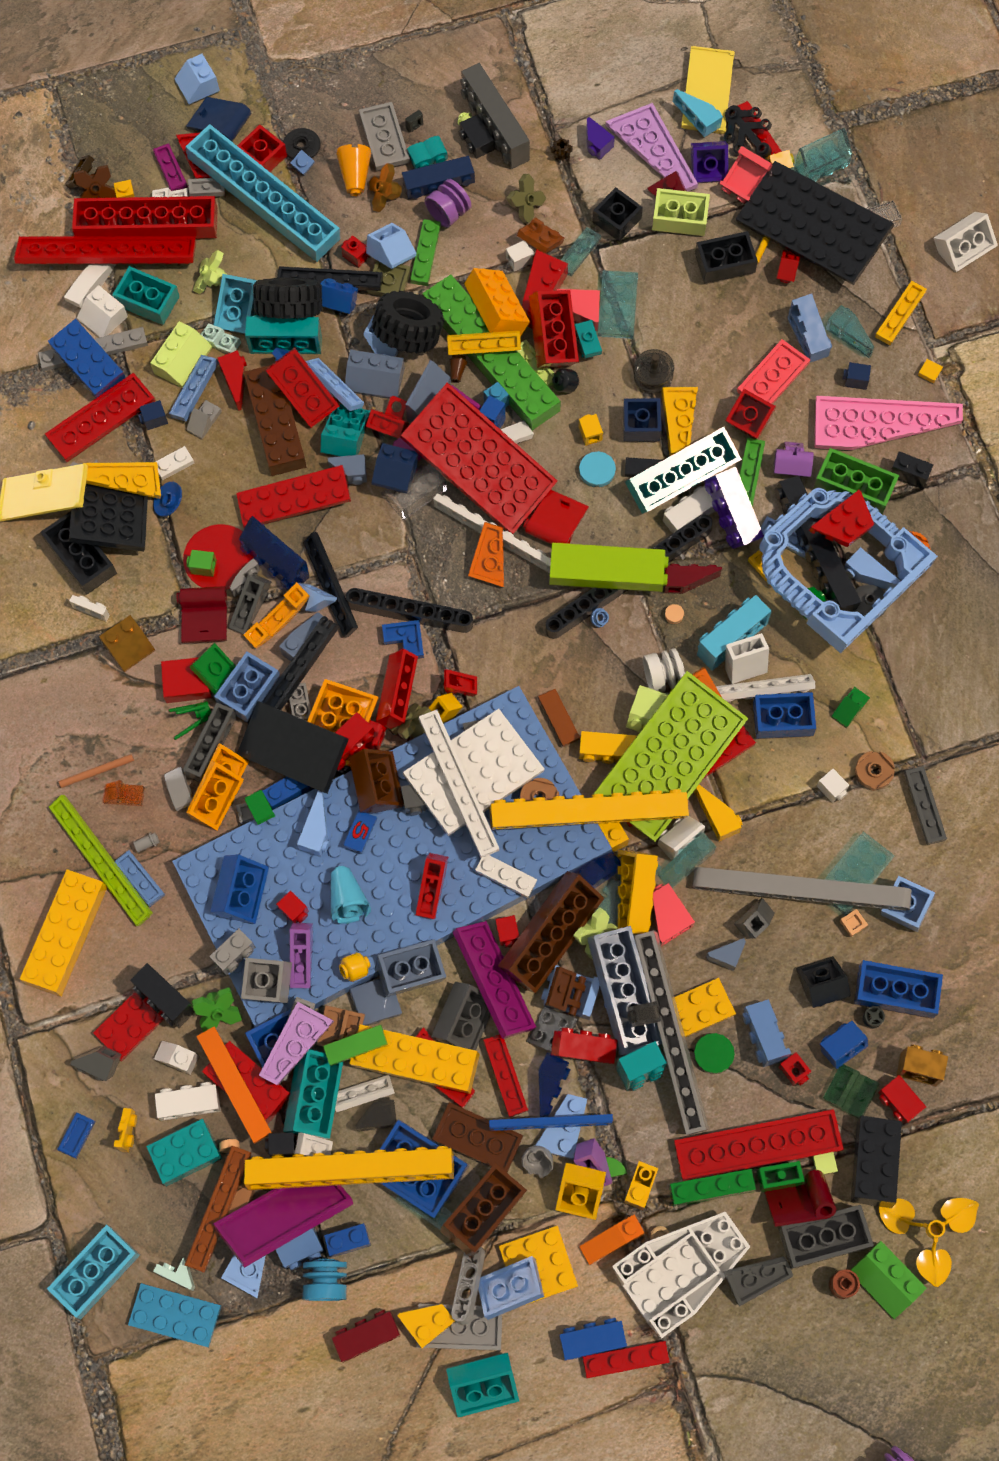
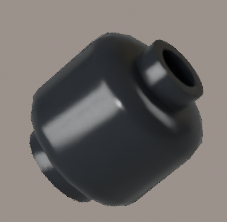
M558 369L552 378L553 387L558 392H574L579 385L578 374L572 369Z

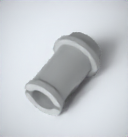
M150 832L148 836L133 841L139 853L149 847H156L160 841L156 833Z

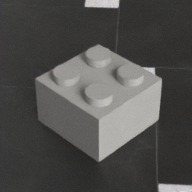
M245 958L241 999L288 1003L292 962Z

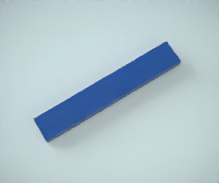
M613 1114L489 1120V1129L491 1131L606 1126L613 1123Z

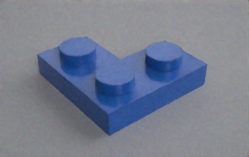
M419 620L382 625L384 645L403 643L404 649L415 654L418 658H424Z

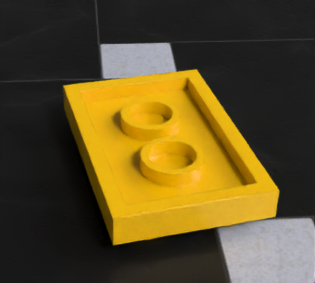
M719 978L675 997L685 1037L736 1015Z

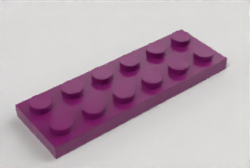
M487 921L456 928L453 931L455 939L502 1039L535 1029L536 1025L515 981L498 967L504 957Z

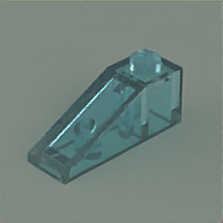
M840 305L828 319L826 329L870 358L874 350L872 342L857 316L849 308Z
M703 832L684 848L658 876L665 884L669 883L672 888L675 887L696 867L714 854L716 846Z

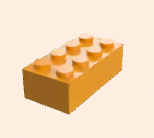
M473 268L464 285L489 332L520 330L521 337L530 321L503 271Z

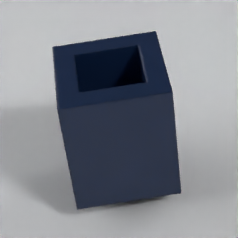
M849 362L848 368L843 371L842 380H845V387L866 390L869 383L871 365Z
M160 400L140 406L141 414H138L141 424L146 425L147 430L168 424Z

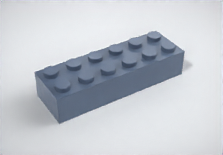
M631 926L588 937L589 948L614 1039L617 1040L619 1055L632 1053L656 1041L657 1045H661L662 1040Z

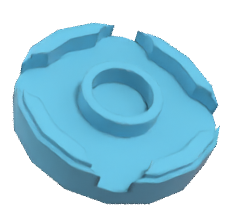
M599 451L591 452L585 455L580 462V477L589 486L604 487L615 476V462L606 453Z

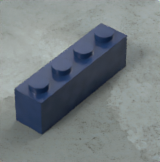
M469 155L402 172V182L408 200L431 194L434 190L438 191V187L447 179L454 180L460 186H468L471 183H475V172Z

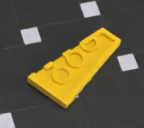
M663 387L661 390L670 456L690 446L698 387Z
M157 462L85 463L88 465L86 484L158 499L161 498Z

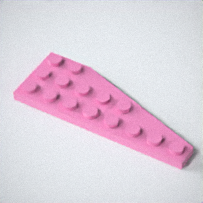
M816 396L814 448L854 450L961 424L963 421V404Z

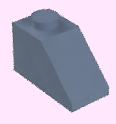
M364 454L328 458L329 468L343 465L348 484L360 485L367 482Z

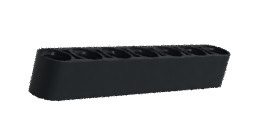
M359 588L349 589L346 593L348 605L354 611L403 621L419 620L422 625L461 633L470 632L473 628V616L466 610ZM353 597H358V598H359L358 601H355V602L351 601V599H352ZM371 601L378 602L376 605H369ZM391 604H393V605L396 606V607L393 608V609H388V608H387V606H389V605H391ZM408 608L414 609L411 613H407L405 610ZM431 612L432 615L426 617L424 616V613ZM443 616L451 617L449 620L442 619ZM463 619L469 621L467 624L460 623Z

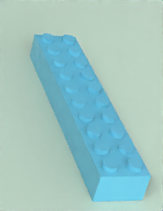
M209 124L186 146L187 157L190 161L316 262L340 240V228L212 125Z

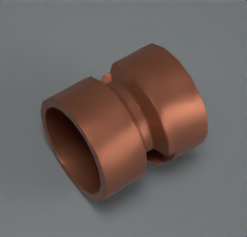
M840 1270L833 1274L829 1280V1290L838 1299L850 1298L860 1288L859 1277L851 1270Z

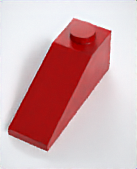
M237 350L220 356L217 359L237 409L240 411L242 410L245 387L244 367L247 364L244 356L240 357Z
M429 853L426 857L416 909L417 916L431 919L436 918L448 864V856Z

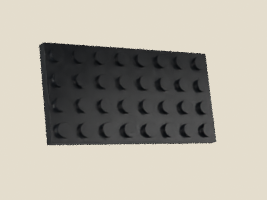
M774 161L769 172L767 171L750 196V200L746 202L736 217V221L854 285L894 227V223Z

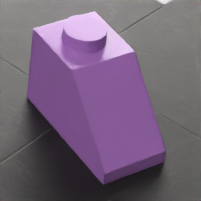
M593 1138L577 1144L574 1156L575 1164L606 1172L604 1186L612 1184L605 1152L596 1139Z

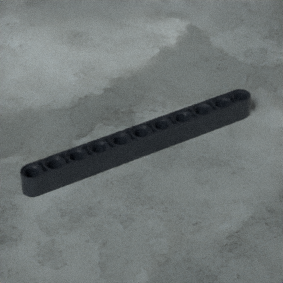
M700 515L651 549L665 550V557H668L669 563L706 538L711 532L713 521L708 515ZM700 524H705L708 527L702 528ZM691 534L693 537L687 538L685 535ZM676 544L678 547L672 548L670 545ZM592 588L547 619L546 635L551 639L559 638L590 617L594 609L603 608L628 590ZM602 595L604 598L597 599L595 596ZM587 605L589 608L581 609L580 606ZM571 615V616H573L574 618L571 619V620H568V619L565 618V616ZM552 625H556L558 629L551 630L549 627Z

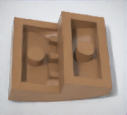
M325 1005L323 1015L334 1020V1022L318 1039L316 1045L325 1046L357 1034L359 1025H363L365 1014Z

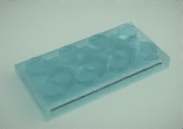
M603 270L598 325L599 337L634 338L637 272Z
M863 831L825 880L873 884L895 855ZM830 903L845 916L854 907L853 905Z

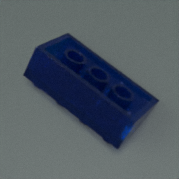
M252 516L239 538L240 549L246 555L250 554L253 556L260 567L263 565L271 577H277L285 589H290L296 582L304 583L309 578L307 562Z

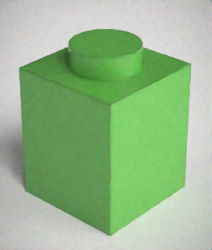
M192 550L191 556L187 557V567H189L191 574L213 577L217 559L214 552Z

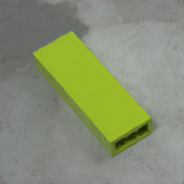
M552 543L549 585L662 592L663 585H667L668 574H664V568H668V557H665V550Z

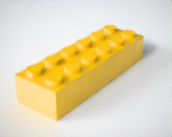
M68 869L66 870L21 974L20 980L24 984L62 997L107 890L104 882Z
M360 1024L358 1033L373 1027ZM383 1030L388 1045L350 1060V1065L356 1068L471 1094L480 1054L478 1051Z

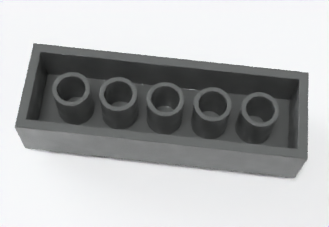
M480 62L462 70V79H460L462 85L461 95L464 100L467 99L471 111L475 112L476 115L478 114L494 139L495 149L501 152L504 163L513 169L530 161L529 138Z

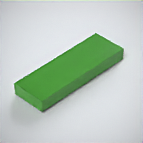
M378 1025L323 1047L329 1065L333 1066L386 1046L388 1042L382 1025Z

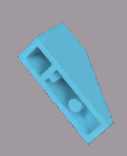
M678 89L674 91L673 103L703 137L721 127L723 116L712 104Z

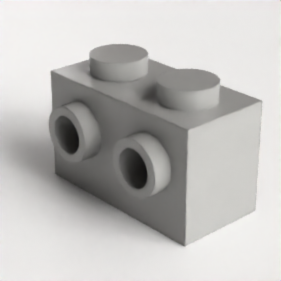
M238 929L209 957L227 975L232 973L244 958H248L256 947Z

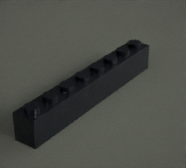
M799 476L779 481L774 490L776 499L782 505L784 515L787 514V510L791 505L799 503V499L805 493L808 495ZM810 517L795 531L798 544L805 551V558L810 563L813 574L821 585V591L826 595L828 601L837 603L840 610L855 611L860 605L861 600L832 542L825 538L826 535L816 531L815 533L809 531L811 526L820 520V518Z

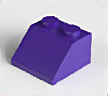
M726 141L691 143L692 174L697 182L724 180L728 174V144Z

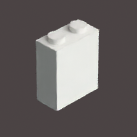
M761 633L726 645L725 670L732 684L768 673L769 647L763 634Z

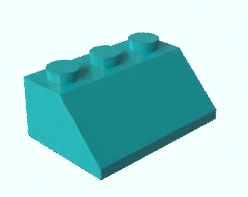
M508 1353L446 1369L458 1418L520 1402Z

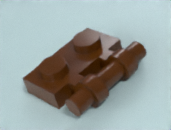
M556 967L545 1005L561 1012H566L568 1006L570 1007L568 1015L575 1017L577 1010L581 1006L582 992L584 993L586 989V977L579 976L576 982L577 973L562 967ZM572 989H574L573 998L570 999Z

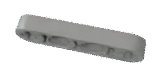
M482 1247L472 1259L465 1253L463 1255L451 1311L452 1318L460 1325L468 1324L473 1317L485 1259V1251ZM469 1269H475L474 1276L466 1278V1272ZM465 1289H471L470 1296L465 1299L462 1298V1292ZM463 1310H464V1311L466 1312V1314H465V1315H462L461 1318H460V1317L458 1316V1314H459V1313L461 1314V1313L463 1312Z

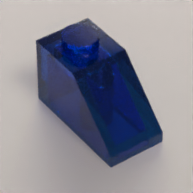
M612 851L593 860L581 869L579 873L596 889L618 872V866H621V861Z

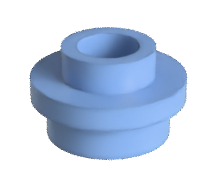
M596 608L591 613V622L596 627L604 626L609 620L608 613L602 608Z

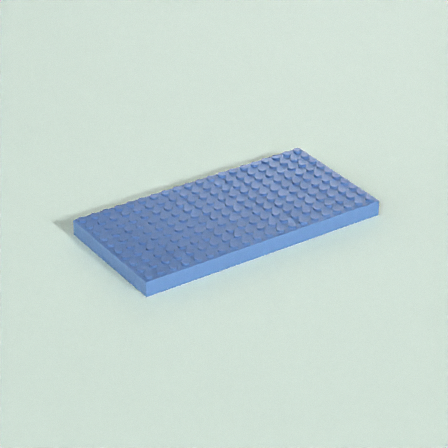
M519 686L444 723L450 740L464 732L463 723L482 720L499 709L544 767V772L535 778L550 780L557 788L559 796H564L565 799H572V796L581 795ZM425 733L391 750L394 755L400 787L410 785L403 772L433 752ZM352 770L333 779L328 794L322 792L328 841L330 842L327 851L323 852L321 857L299 850L297 846L318 792L317 789H314L274 809L275 817L257 825L254 819L172 861L216 950L235 931L240 929L256 947L248 958L290 962V928L292 922L278 909L276 904L289 891H292L307 906L309 910L308 916L302 923H313L311 988H290L289 986L288 1003L241 999L255 1027L291 1009L296 997L315 1003L313 1009L315 1010L350 992L351 988L379 977L377 955L435 939L438 946L455 937L453 931L456 928L484 922L528 898L475 872L481 857L467 826L464 825L448 836L428 808L419 815L406 814L405 806L378 813H368L376 816L377 821L362 854L345 848L343 844L358 810H360ZM523 786L503 800L509 803L514 802V799H520ZM538 793V796L535 795L534 798L542 797L543 794ZM488 809L484 812V815L491 828L490 810ZM598 823L491 830L500 849L498 852L490 854V856L537 879V883L529 898L557 884L567 871L578 873L610 856L612 853V848ZM429 853L449 857L435 919L416 915L425 860ZM239 854L269 867L256 924L226 919L210 913L225 855ZM338 866L350 868L370 904L371 912L366 917L364 914L359 916V921L340 924L336 919L332 920L331 873ZM359 952L363 957L366 956L369 959L368 975L350 982L342 977L339 965L342 958ZM245 958L232 973H229L240 998Z

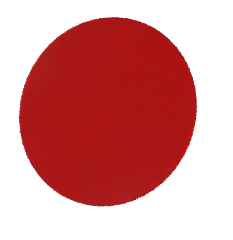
M225 524L211 525L198 531L188 541L183 554V564L188 577L198 586H226L227 590L230 589L239 571L253 558L255 559V550L252 541L242 530ZM192 550L214 552L217 560L213 577L191 574L189 567H187V557L191 556Z

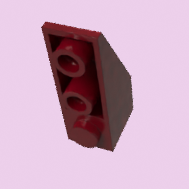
M670 564L668 568H665L664 574H668L667 585H664V593H686L720 577L722 567H717V565L713 564L707 566Z

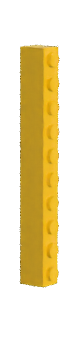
M681 789L669 790V793L663 794L662 791L657 790L650 791V794L643 795L642 792H631L629 796H623V793H612L611 797H604L603 794H594L592 798H584V795L572 796V799L556 796L553 797V800H545V797L533 798V801L526 802L524 798L514 799V802L506 803V800H494V803L490 804L489 807L491 830L681 819L689 816L687 792H681Z
M438 1146L436 1149L430 1150L425 1147H419L413 1151L399 1148L395 1149V1152L375 1150L374 1153H366L365 1151H355L354 1154L335 1152L333 1155L315 1153L312 1156L306 1157L302 1154H295L288 1158L275 1155L270 1159L256 1156L252 1157L251 1160H245L244 1185L248 1190L454 1179V1154L452 1148Z

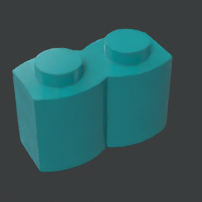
M440 136L431 137L424 142L413 144L407 148L414 169L441 163L448 159L447 151Z

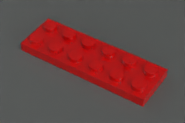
M133 372L46 432L45 436L63 459L68 462L141 412L140 406L155 402L156 400Z
M343 465L236 493L245 529L351 502Z

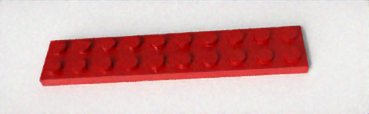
M19 236L14 260L15 264L194 263L196 236Z

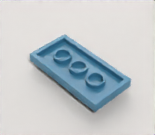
M141 1283L128 1325L209 1348L221 1305Z

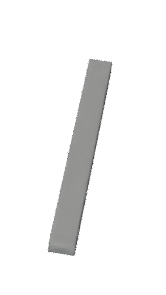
M696 867L694 869L692 887L704 891L903 911L910 910L912 893L910 888L704 867Z

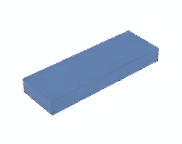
M130 850L115 861L149 907L165 896L164 892Z

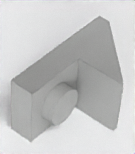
M205 400L199 410L196 408L192 410L187 432L203 439L222 412L221 408Z

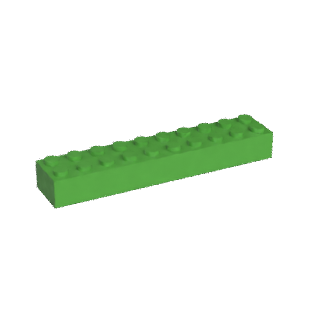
M451 274L422 293L424 298L432 300V303H436L439 309H441L444 317L443 328L449 335L489 333L472 298ZM518 351L466 354L492 385L498 382L509 394V405L532 431L560 412L561 401Z

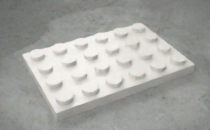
M499 709L451 740L483 813L489 809L490 804L494 803V800H503L545 770ZM434 752L403 772L406 780L414 788L448 836L466 825Z

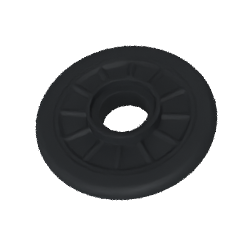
M307 128L294 129L283 140L287 156L291 159H294L301 150L313 158L317 155L321 146L318 135ZM299 142H305L306 146L298 147L297 144Z

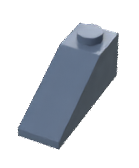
M317 612L291 632L279 646L281 654L292 661L323 615Z

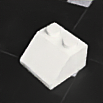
M98 285L86 296L77 319L100 338L108 336L128 316L125 307Z
M690 816L678 819L670 831L666 829L659 837L658 846L673 862L703 836L705 826Z

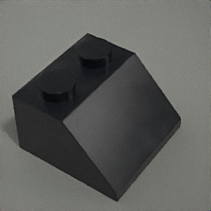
M834 956L796 968L806 998L813 1008L851 996L848 977Z

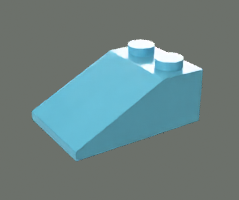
M222 274L214 326L245 334L246 316L255 315L253 285L257 280Z

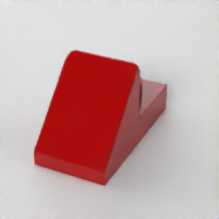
M445 669L444 689L447 694L452 693L454 695L460 693L475 696L477 695V676Z

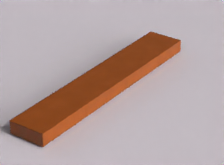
M231 1146L185 1266L203 1273L206 1272L220 1236L215 1230L213 1223L228 1215L245 1172V1160L250 1159L251 1152Z

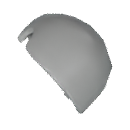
M531 1146L522 1155V1166L528 1171L529 1175L537 1174L539 1178H544L550 1175L553 1170V1156L545 1147Z

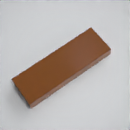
M556 689L539 695L538 699L562 747L580 740V736Z

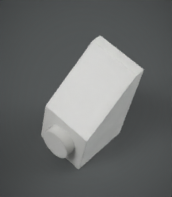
M162 1041L154 1060L191 1075L199 1056L195 1052L179 1045Z

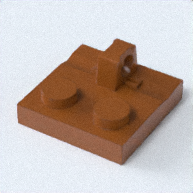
M537 218L532 219L530 224L519 229L517 233L519 238L543 253H548L560 246L565 239L558 231L552 230Z

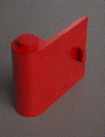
M550 490L542 499L532 517L526 519L523 528L526 534L551 545L552 543L570 544L574 531L586 514L589 506Z

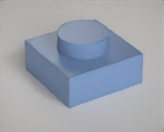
M301 150L291 161L290 165L304 176L314 165L315 161Z

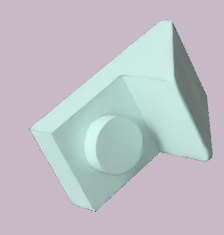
M183 1257L176 1273L174 1272L175 1267L165 1262L163 1266L156 1265L153 1272L192 1291L195 1289L190 1268L185 1266L186 1258Z

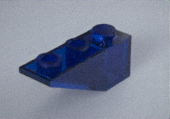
M547 1052L538 1070L540 1118L549 1117L553 1106L550 1104L553 1098H558L562 1087L559 1085L562 1079L566 1081L571 1071L568 1068L569 1062L557 1056H552L549 1052Z

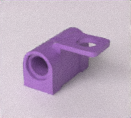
M785 442V450L776 449L774 473L811 477L814 454L813 452H804L803 443Z

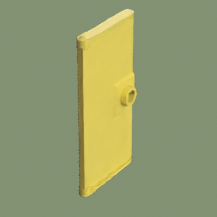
M691 46L685 93L712 104L716 110L721 112L723 116L721 127L712 133L725 134V112L728 109L735 52ZM683 114L681 128L697 130Z
M83 463L4 478L0 495V522L83 507L88 465Z

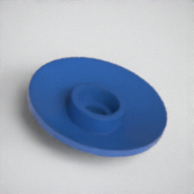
M176 482L165 483L160 488L161 498H154V510L159 516H169L178 508L182 498V489Z

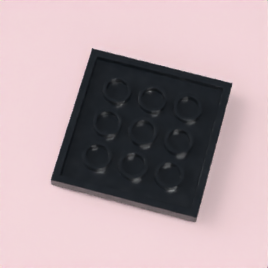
M86 484L83 507L71 509L69 542L144 552L148 496Z

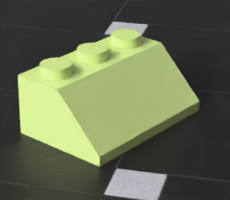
M657 188L652 230L705 236L710 194Z
M179 321L151 361L153 373L183 388L200 356H207L213 347L194 328Z
M640 685L626 728L640 732L668 694Z

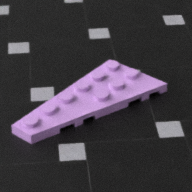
M653 103L606 121L605 126L663 178L677 171L687 192L698 188L696 179Z

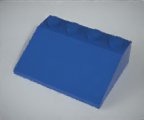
M398 1120L380 1150L395 1152V1149L403 1148L407 1149V1151H413L419 1147H425L430 1150L436 1149L440 1145L403 1121ZM454 1155V1179L388 1182L381 1184L435 1218L461 1180L469 1164Z

